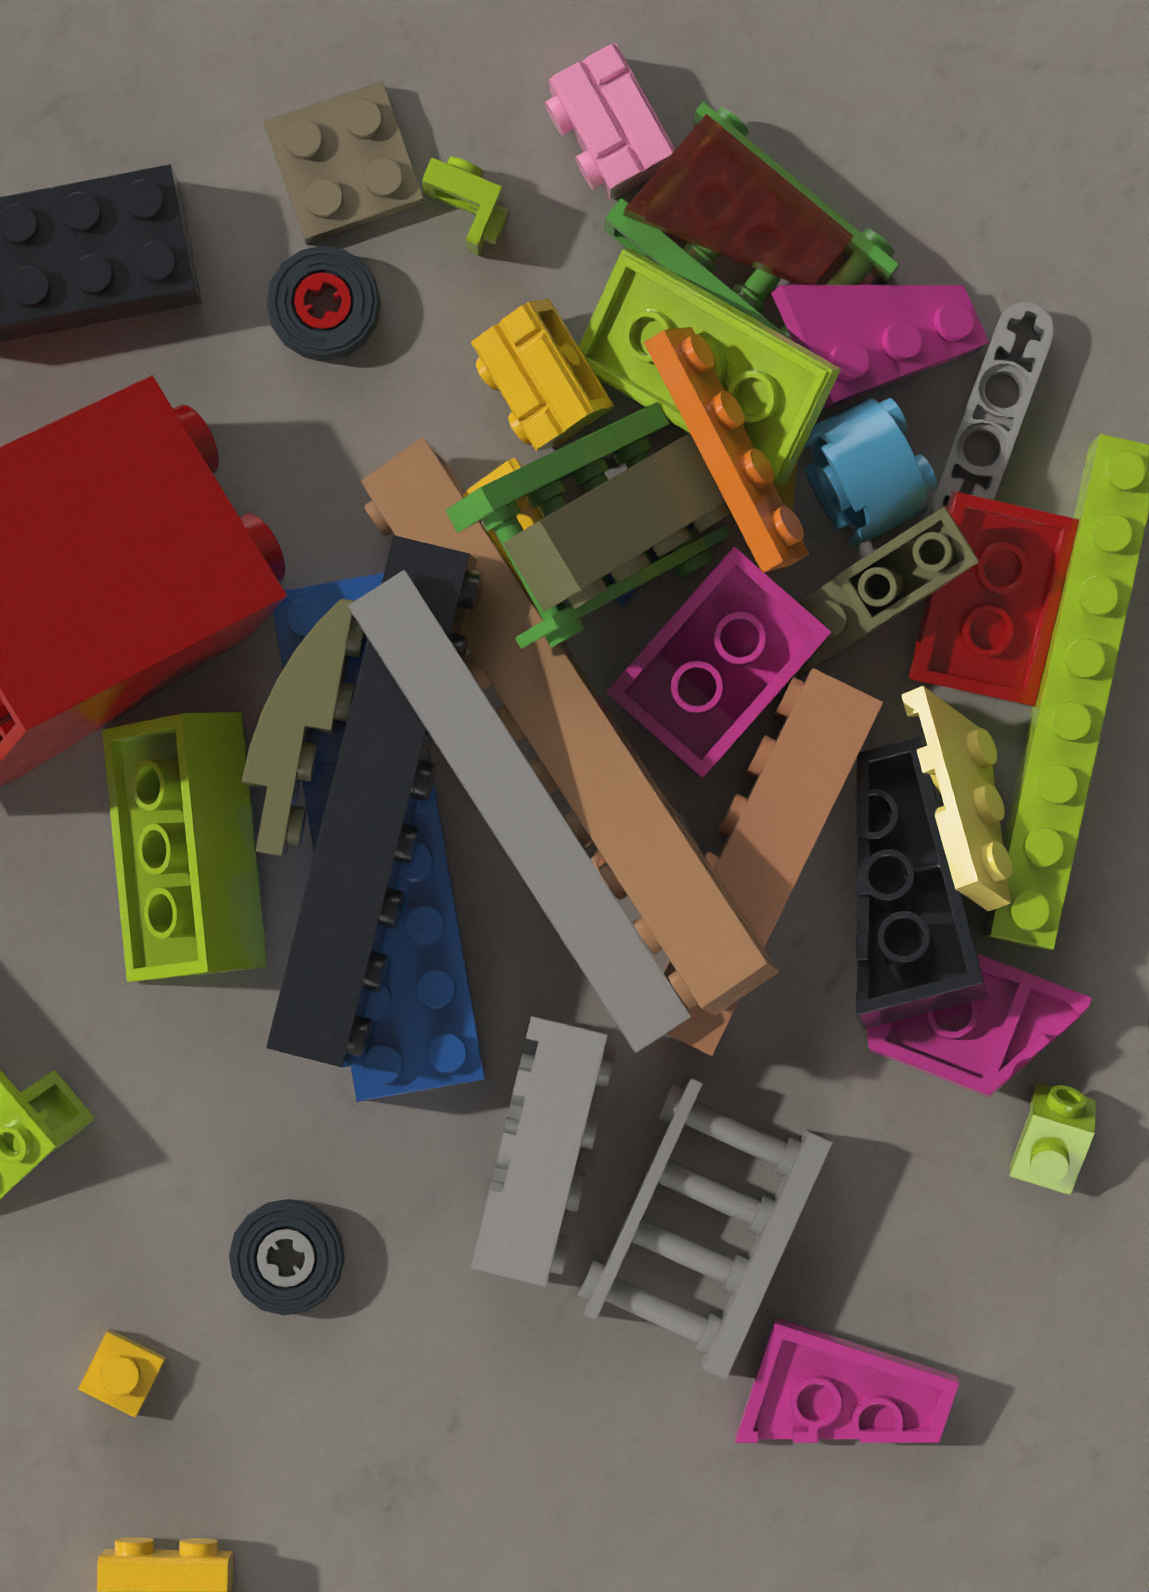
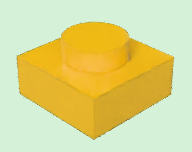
M109 1329L106 1331L78 1390L136 1418L167 1357Z

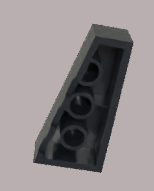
M920 736L862 751L857 756L856 1017L863 1029L988 998L963 897L955 889L936 822L935 812L939 805L932 778L929 774L923 773L917 754V749L923 747Z

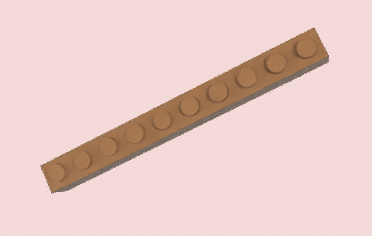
M422 437L362 479L360 482L372 499L364 507L374 524L385 537L394 533L395 536L470 553L478 560L475 571L484 573L481 595L475 611L465 609L459 633L460 635L468 636L467 647L471 652L465 656L464 663L484 690L491 685L496 690L504 705L496 709L499 718L516 741L519 742L524 737L529 741L538 757L530 762L532 769L551 794L560 789L572 808L564 814L568 825L585 847L594 842L606 863L598 868L601 876L620 901L629 896L641 915V917L633 921L637 932L654 954L661 950H664L676 969L668 978L686 1006L691 1009L699 1004L701 1009L716 1016L778 974L780 970L564 641L552 648L545 637L522 649L518 645L515 637L541 623L543 619L531 597L483 527V523L480 522L459 533L455 530L445 510L463 499L465 490L441 453Z

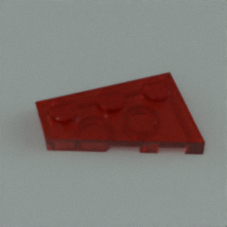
M707 114L626 206L623 213L625 217L796 285H815L848 247L854 237Z

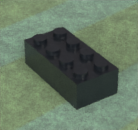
M171 164L0 197V342L202 303L179 181Z

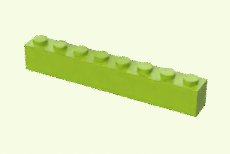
M1099 434L1089 445L1073 517L1079 519L1036 704L1032 706L1003 837V846L1006 848L1012 864V874L1008 878L1011 904L987 911L982 937L1043 951L1054 950L1149 514V444Z

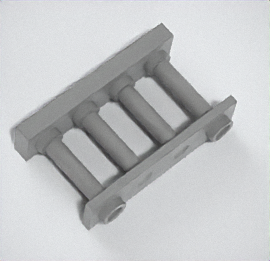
M689 1077L684 1089L674 1084L671 1086L657 1118L667 1123V1127L605 1264L592 1261L578 1296L588 1300L584 1308V1315L593 1320L597 1319L604 1301L696 1342L695 1349L704 1353L700 1362L702 1369L726 1380L832 1142L807 1130H804L800 1142L789 1137L787 1142L777 1139L696 1102L695 1100L703 1083ZM684 1124L775 1165L774 1173L783 1176V1179L774 1199L763 1196L758 1201L670 1161L669 1157ZM659 1183L749 1224L748 1232L757 1235L747 1259L736 1255L734 1260L642 1219L657 1184ZM631 1242L722 1283L721 1290L731 1295L721 1317L710 1314L706 1319L616 1278Z

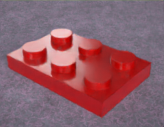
M951 491L947 509L980 562L926 598L908 678L1035 706L1079 519Z

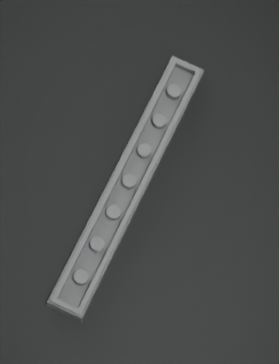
M401 571L348 605L349 610L632 1050L637 1053L689 1019L691 1015L406 571Z

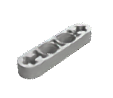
M1026 301L1015 303L1003 312L995 325L990 343L988 344L938 480V488L935 489L931 499L930 515L943 508V499L949 501L951 491L960 492L964 479L952 478L953 468L969 479L987 480L989 482L987 490L975 484L970 495L994 500L1053 340L1054 325L1052 318L1046 309L1040 305ZM1023 317L1033 320L1032 331L1035 334L1041 335L1040 341L1030 340L1027 343L1019 360V363H1031L1030 372L1015 362L994 359L996 351L1006 358L1009 356L1016 339V334L1007 330L1008 324L1018 325ZM998 374L1012 377L1017 382L1020 390L1018 402L1008 408H999L992 405L985 394V384L989 378ZM985 433L995 440L999 451L998 458L992 465L977 467L969 463L965 458L963 445L965 439L971 434Z

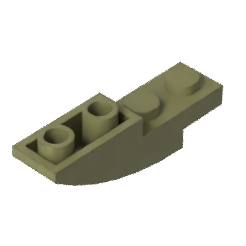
M946 506L798 601L801 606L828 628L831 634L793 677L798 679L811 671L812 668H816L820 664L834 658L980 562Z
M340 599L315 624L299 644L276 680L257 723L250 743L241 782L247 786L267 789L256 852L260 854L287 858L289 845L300 846L307 811L305 807L296 806L300 781H312L318 752V743L308 742L309 731L335 735L337 721L347 722L355 692V683L345 682L349 656L361 657L365 639L364 631L348 608V605L354 602L352 600Z

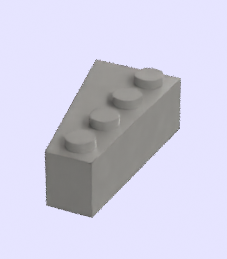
M531 1016L470 1269L544 1287L547 1285L550 1272L562 1275L571 1237L559 1235L565 1209L574 1212L578 1210L586 1174L577 1173L574 1170L580 1147L593 1148L601 1112L591 1110L590 1105L595 1085L608 1086L616 1049L605 1047L608 1034Z

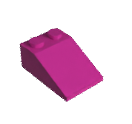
M733 547L606 693L698 775L705 778L831 634V631L770 577L762 573L737 548Z

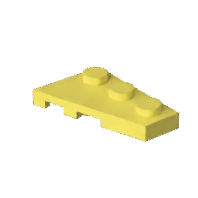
M924 686L901 694L907 717L913 718L917 716L920 718L928 746L917 749L922 771L931 776L944 802V806L937 808L935 818L955 889L987 911L1011 904L1008 878L1012 874V864L1009 854L1003 846L1000 821L1004 818L1005 810L1002 798L995 786L993 764L997 761V750L991 735L987 730L979 728Z

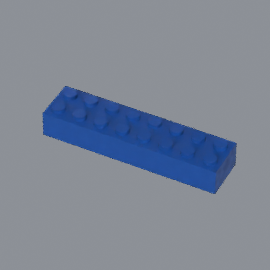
M384 573L284 590L287 597L273 610L282 669H284L296 648L315 624L340 599L356 601L381 585ZM366 634L361 657L349 656L345 682L355 683V688L368 640ZM337 721L335 735L309 731L308 742L318 743V752L312 781L302 780L314 853L347 724L345 721ZM429 754L428 762H431V756H430V754ZM435 779L428 801L418 800L412 825L421 828L419 844L412 865L402 864L396 889L405 891L404 904L396 929L386 927L380 953L389 955L388 969L380 993L370 991L364 1017L373 1019L369 1045L364 1057L354 1056L351 1066L356 1102L486 1079Z

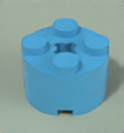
M866 398L815 424L803 448L804 450L810 446L814 463L804 467V470L818 502L837 531L846 526L852 529L854 534L847 542L854 547H858L926 512L928 509V493L938 488L937 479L931 465L923 455L914 456L911 447L903 435L908 430L907 423L901 409L891 398L880 403L873 398Z

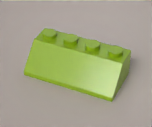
M242 712L181 713L103 729L102 735L127 982L267 967L266 935L262 919L259 868L256 859L252 819L253 806L250 799L249 786L241 782L246 764L247 750Z

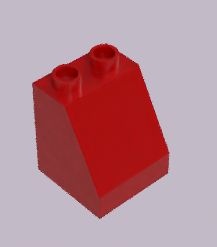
M153 375L0 447V788L45 763L247 639L287 597V594L280 585L285 576V560L275 535L258 516L252 513L238 516L213 475L218 470L219 455L209 427L203 418L190 406L181 404L172 408Z

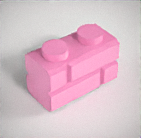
M616 43L606 46L588 56L584 61L571 65L549 79V92L553 98L544 102L545 107L559 133L563 136L572 131L583 153L575 156V160L584 179L592 190L602 186L608 198L614 200L638 187L641 183L655 178L676 165L678 153Z

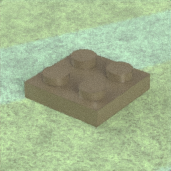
M383 80L263 121L306 244L425 204Z

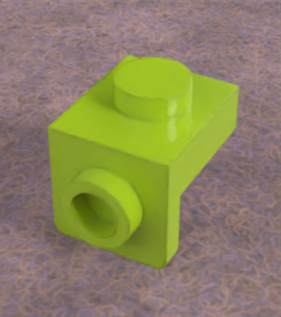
M451 156L447 163L431 157L422 178L424 195L475 215L466 238L467 252L480 256L486 241L496 245L508 218L509 209L501 206L503 202L502 186L483 179L484 171L471 162Z
M1035 1083L1031 1093L1030 1112L1010 1162L1009 1176L1071 1195L1095 1134L1096 1101L1069 1086L1056 1085L1053 1087L1043 1083Z

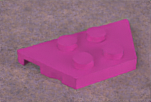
M977 953L988 998L867 1028L869 1051L990 1098L1088 1010L1092 997Z

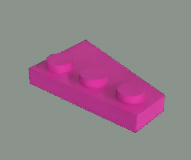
M780 285L771 293L792 341L841 368L822 409L971 354L990 343L964 285Z
M774 1317L735 1435V1443H758V1440L793 1439V1443H818V1439H859L861 1443H939L960 1383L957 1375Z

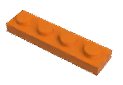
M692 327L663 330L645 341L644 344L762 573L789 567L810 555L802 541L804 531L800 520L789 507L784 506L772 483L774 481V472L770 462L760 450L754 448L743 427L745 418L741 406L732 394L724 390L713 369L715 358L707 342L700 335L695 334Z

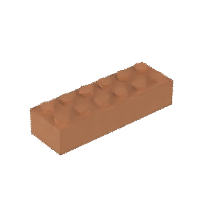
M814 668L811 669L804 681L793 677L788 684L773 715L774 718L783 722L775 740L765 735L753 755L745 774L756 780L747 798L736 793L721 821L717 832L728 836L719 856L710 852L705 855V858L764 948L883 704L882 701ZM668 959L663 973L671 984L668 976L675 972L676 969ZM739 1000L716 1016L701 1009L699 1004L689 1009L682 1001L691 1017L667 1032L666 1035L712 1056Z

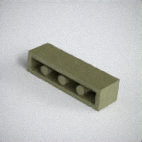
M688 433L539 520L504 542L503 545L544 612L565 599H568L573 609H576L608 589L602 580L603 576L611 573L616 583L622 581L650 564L644 551L652 547L659 558L692 538L685 526L693 522L700 533L730 515L731 511L692 435Z

